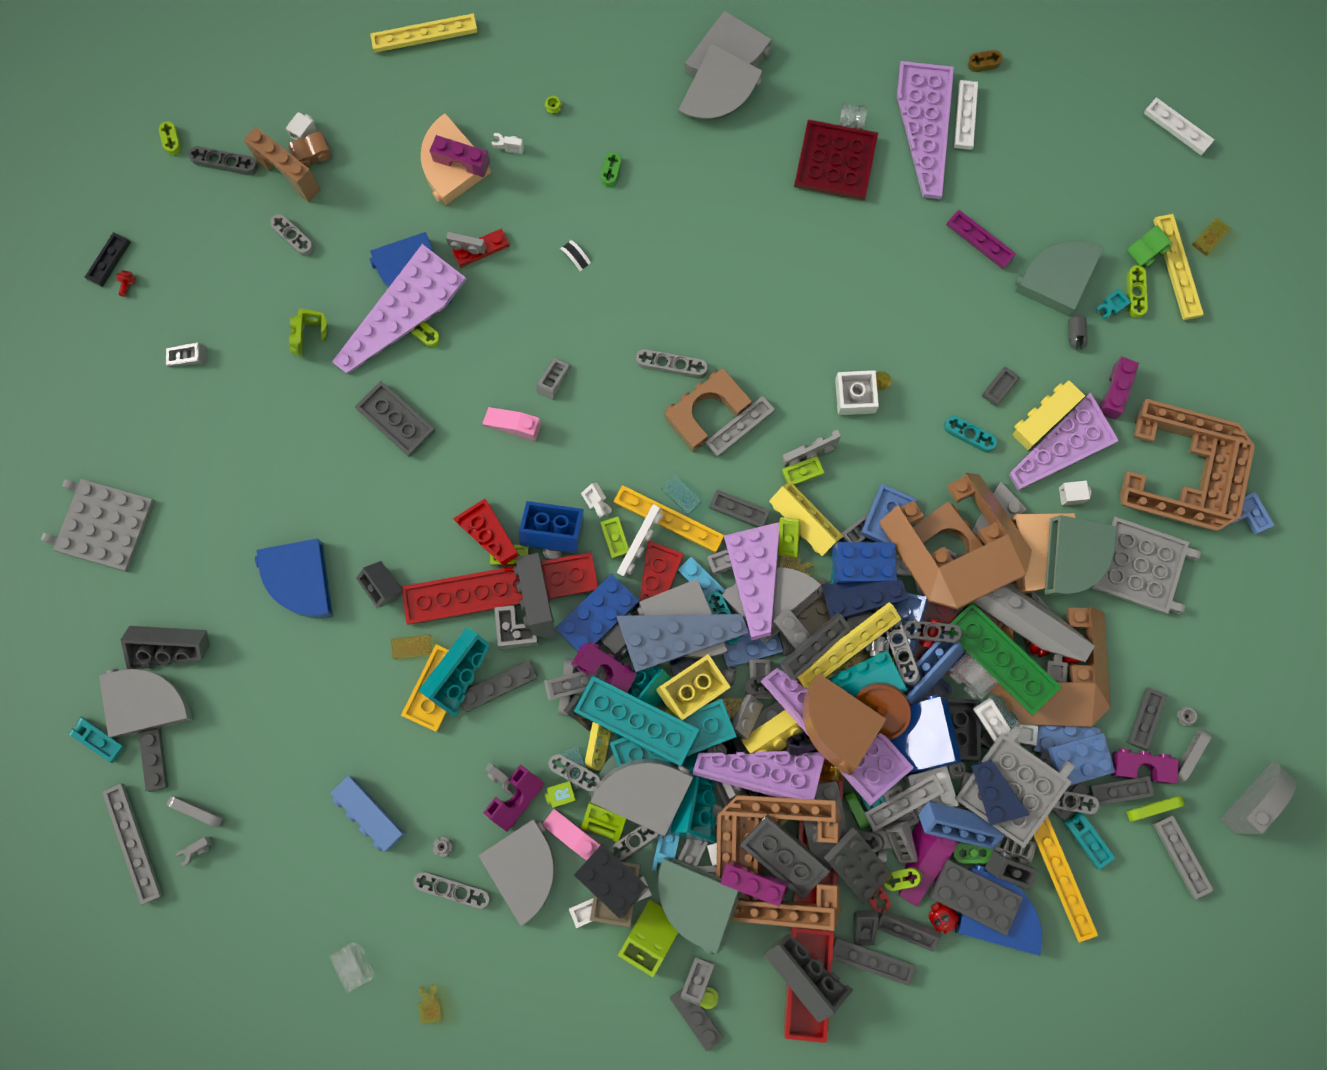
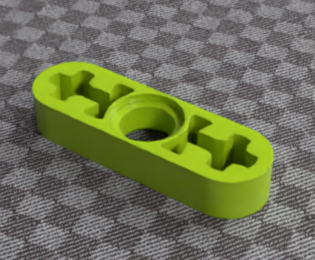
M1140 265L1131 267L1127 273V298L1131 301L1128 305V313L1135 319L1141 318L1148 310L1146 271ZM1134 272H1136L1137 275H1140V276L1137 278V282H1136V283H1134V282L1136 281V275L1133 274ZM1133 288H1138V289H1140L1141 292H1142V295H1141V296H1136V295H1134V293H1133V291H1132ZM1137 301H1140L1138 303V309H1141L1140 312H1138L1137 309H1134L1137 306Z
M1182 795L1128 810L1126 813L1129 821H1135L1185 806Z

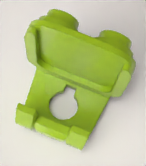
M300 308L298 314L290 318V353H294L297 357L299 355L302 356L303 325H321V341L324 342L327 336V321L324 313Z

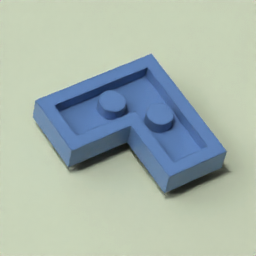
M1256 492L1245 496L1241 518L1229 524L1231 525L1245 518L1254 535L1274 526Z

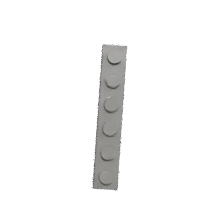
M118 784L102 791L140 905L163 897L124 784Z

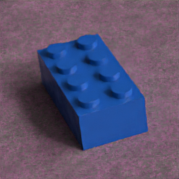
M611 574L555 628L578 652L582 644L592 642L599 645L602 642L600 639L618 622L616 616H625L628 612L631 614L639 606V600Z

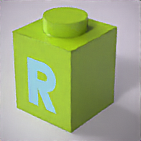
M571 781L547 788L548 793H545L547 804L552 805V808L577 801Z

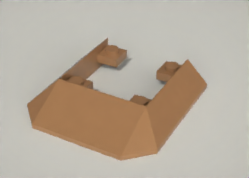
M1145 399L1134 422L1136 427L1133 438L1152 443L1157 429L1192 438L1189 453L1205 457L1198 490L1186 486L1182 487L1179 501L1144 492L1146 476L1127 471L1124 476L1122 489L1119 492L1121 506L1213 531H1218L1241 518L1255 445L1240 423Z
M965 473L964 477L948 484L947 489L956 503L972 497L990 525L978 531L979 537L985 544L984 546L955 560L952 559L945 547L929 553L911 526L924 518L915 501L901 507L897 505L879 522L890 542L895 543V550L928 601L956 610L1026 576L1032 549L979 474Z
M1091 606L1089 608H1068L1066 610L1067 623L1074 629H1085V638L1095 647L1087 659V665H1071V682H1057L1062 688L1033 716L989 675L990 698L1010 724L1092 727L1111 708L1105 616L1103 611ZM1003 624L1001 630L1013 640V630Z
M737 795L717 815L716 876L722 878L726 864L731 860L750 867V870L754 873L763 875V865L742 848L740 843L767 814L780 825L781 819L818 821L817 842L838 843L840 841V821L843 820L837 801ZM817 884V904L783 901L780 906H776L742 892L733 920L736 922L835 931L842 907L839 906L840 885Z

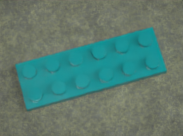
M592 676L574 710L575 713L678 766L683 765L700 732L698 728Z
M722 699L701 707L682 720L700 730L687 757L737 737ZM624 737L610 742L618 766L638 759H658L672 763Z

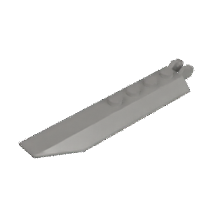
M946 549L953 560L959 558L955 552ZM1010 584L972 602L1042 650L1086 662L1095 647L1062 618Z

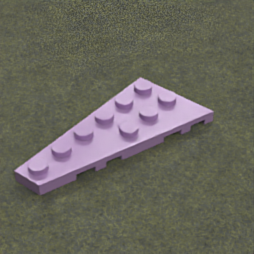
M1091 392L1008 474L1017 491L1119 441Z
M779 522L724 535L751 640L771 636L779 546Z
M787 751L755 752V754L737 752L736 754L726 755L724 753H698L693 775L774 797L814 799L824 757L820 752H807L798 756L791 755Z

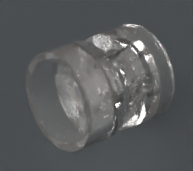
M843 102L839 125L846 127L851 125L853 128L863 130L868 106L857 105V107H854L853 104Z

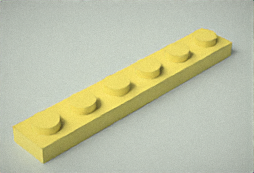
M474 13L370 33L374 53L478 33Z
M1174 214L1155 217L1153 220L1154 225H1158L1172 241L1171 249L1164 254V258L1182 319L1188 320L1202 317L1204 313Z
M890 602L835 643L797 677L801 685L808 689L818 673L827 677L899 622L901 618Z

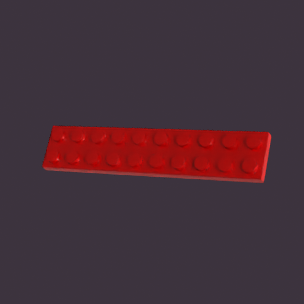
M592 552L541 561L549 600L593 592L598 587ZM514 566L401 586L406 624L413 625L495 610V607L521 605L520 599H523V595L518 592L517 583L520 582V579L515 576Z

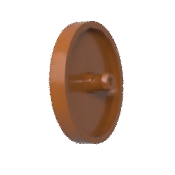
M873 683L862 688L856 695V699L886 718L878 734L881 733L891 740L900 736L908 727L911 718V705L907 696L896 686L888 683Z

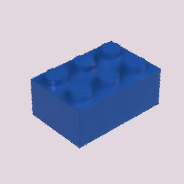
M526 501L519 529L520 545L577 553L584 523V509Z
M837 542L832 547L834 584L897 580L895 543Z

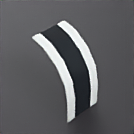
M572 240L560 248L569 256L579 271L591 263L582 249Z

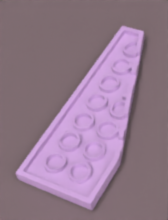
M901 61L896 97L922 197L941 199L954 67Z
M422 244L332 362L345 373H351L366 363V360L382 352V349L392 345L414 330L417 325L430 319L436 312L443 310L467 278Z
M776 668L764 677L761 683L807 734L803 720V701L807 689L798 684L796 679H790L785 672ZM879 733L856 770L850 776L844 773L842 775L871 806L914 767L886 736Z

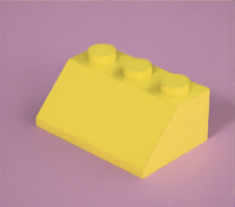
M707 654L658 687L656 691L666 706L680 720H684L729 689L730 685L710 655Z

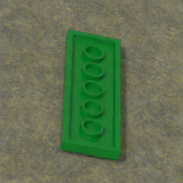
M971 603L951 623L957 625L963 632V638L960 641L963 650L1032 716L1062 688L974 603ZM953 629L951 633L946 632L953 638L954 636H958V633L955 631V629Z

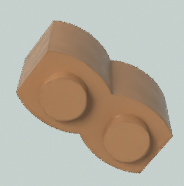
M321 131L288 144L292 156L308 168L315 162H325L332 156Z

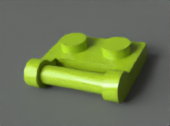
M589 801L581 830L585 832L588 830L613 839L612 842L616 843L620 840L626 818Z

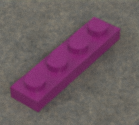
M960 210L946 224V226L1002 269L1016 255L1015 252Z

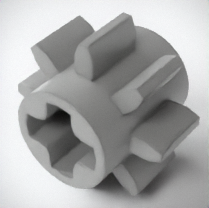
M879 636L866 646L865 651H870V657H874L886 650L889 653L890 643L885 642V637Z

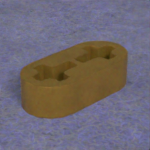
M997 50L974 53L969 58L968 68L973 72L996 69L1001 64L1002 54Z

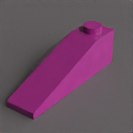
M920 819L912 831L918 861L916 863H906L905 868H918L923 875V879L915 887L899 890V896L916 907L943 868L945 861L949 859L959 841L926 834ZM911 872V875L905 877V880L912 879L914 883L917 875H913Z

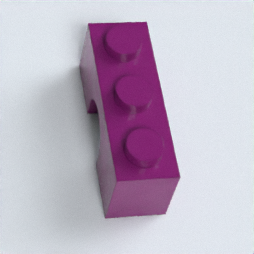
M438 135L435 136L429 150L433 162L449 167L452 162H457L463 165L468 173L481 177L485 176L490 164L489 155L486 150Z
M1121 356L1114 364L1109 381H1111L1110 387L1100 405L1104 416L1116 420L1123 413L1139 362Z
M595 643L582 644L571 665L586 675L594 674L597 668L602 666L607 674L604 682L627 693L637 675L632 671V668L627 664L617 662V658L614 655L602 652L600 650L601 647Z
M1119 748V751L1112 752L1111 759L1115 772L1111 773V777L1137 778L1139 766L1145 765L1150 770L1151 782L1176 784L1178 782L1179 759L1171 758L1170 754L1151 756V752L1139 751V754L1131 753V749Z
M520 765L509 779L515 786L514 796L507 801H502L495 797L483 812L492 822L506 832L515 825L519 816L528 808L529 803L540 793L545 784L523 765Z
M731 860L726 864L720 884L780 906L784 901L789 882L772 875H759L752 872L750 867Z

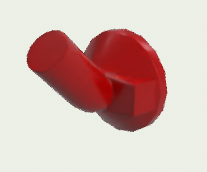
M122 270L121 273H117V281L122 282L118 294L122 297L126 296L129 284L135 283L136 276L132 275V272Z

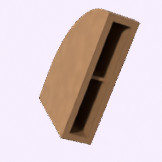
M820 673L810 683L803 701L804 725L813 745L840 772L850 776L863 759L885 723L886 718Z

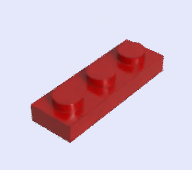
M502 228L479 238L484 239L486 245L485 254H473L468 250L452 249L459 267H464L510 247Z

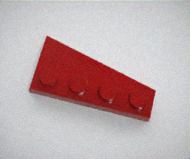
M485 498L453 518L462 529L502 566L520 556Z
M648 541L640 601L670 590L682 561L683 553Z

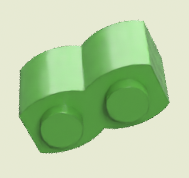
M1157 225L1131 245L1127 251L1140 266H1146L1147 268L1156 261L1154 258L1160 253L1164 255L1171 249L1172 241Z

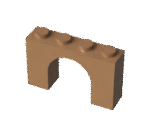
M257 127L243 139L258 163L268 171L275 166L288 179L295 192L307 202H310L321 190L308 167Z
M721 369L719 372L717 370L709 376L710 379L697 384L693 392L684 394L680 398V402L676 405H670L665 410V420L692 452L708 440V435L698 425L692 415V410L699 401L707 398L717 399L729 409L735 418L752 403L724 369Z
M949 502L913 526L923 544L940 533H952L964 542L966 554L983 546L981 538L978 535H974L970 530V524L959 516L956 506L951 505Z

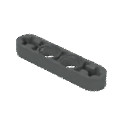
M199 146L192 147L188 152L192 163L198 166L245 175H253L258 171V164L250 156ZM213 156H219V160L217 162H210V159ZM229 160H236V163L233 166L227 165Z

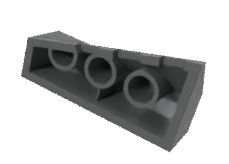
M539 553L516 558L517 566H514L516 578L519 577L520 582L517 583L519 594L523 595V599H520L522 611H526V616H523L525 628H529L532 635L552 639L558 638L553 624L554 618L549 604L548 591L545 587L546 581Z
M129 626L121 638V644L127 669H135L136 667L144 669L156 664L164 666L170 662L184 663L202 660L209 647L207 630Z
M789 933L775 942L764 954L818 1023L833 1015L853 991L849 985L844 986L839 982L840 978L834 972L830 974L823 968L824 964L819 959H813L809 955V951Z

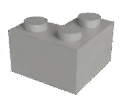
M514 605L495 607L497 643L501 650L539 645V636L532 635L530 629L525 628L524 624H518L517 609Z

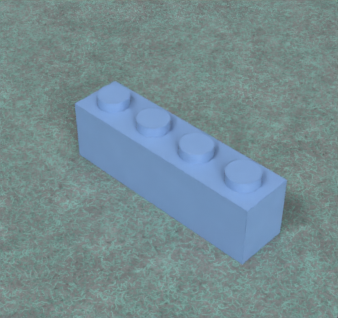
M935 642L916 663L920 672V680L915 685L904 683L907 691H903L911 706L919 703L963 655L964 650L960 642L956 644ZM911 670L908 672V676H906L909 679L913 678Z
M347 776L331 792L334 797L332 799L338 807L341 808L343 806L347 811L346 816L352 822L357 821L361 826L359 830L366 837L370 835L374 840L373 845L379 851H389L406 835L354 777Z
M928 801L918 814L926 834L992 850L1004 837L1001 831L989 825L987 821L974 812Z

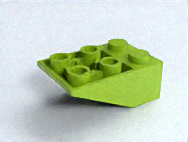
M649 899L617 955L652 978L678 934V931L668 920L662 906Z

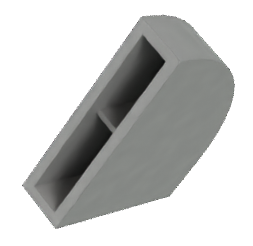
M724 11L685 62V73L693 78L695 77L711 43L757 67L764 57L769 56L772 50L771 38Z
M711 43L678 113L698 120L717 119L730 114L745 102L755 86H759L763 78L760 76L762 70Z
M777 568L772 621L786 608H789L797 617L823 595L821 584L803 572L789 568ZM735 583L732 587H728L722 596L728 608L734 614H742L744 622L748 627L737 584ZM772 622L771 636L760 639L767 643L780 630Z
M698 579L640 601V608H637L639 615L712 614ZM723 642L683 657L701 659L709 654L711 658L727 654V648Z
M118 669L107 670L106 674L99 675L107 732L110 738L117 739L143 731L194 720L191 706L185 694L176 684L161 675L138 669L120 671Z
M638 759L629 761L614 768L599 782L591 795L590 802L665 836L693 779V775L688 767L684 765L678 767L663 760Z
M1271 762L1220 820L1234 834H1263L1292 798L1297 785L1296 779L1279 763Z
M535 819L478 855L520 926L530 921L542 909L551 893L555 877L554 856L550 843L544 834L546 829L541 821L537 822Z

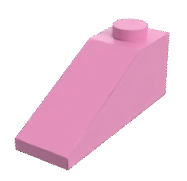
M488 407L482 423L484 426L536 442L542 425L538 417L522 412Z
M553 809L543 823L547 830L586 861L601 845L555 809Z

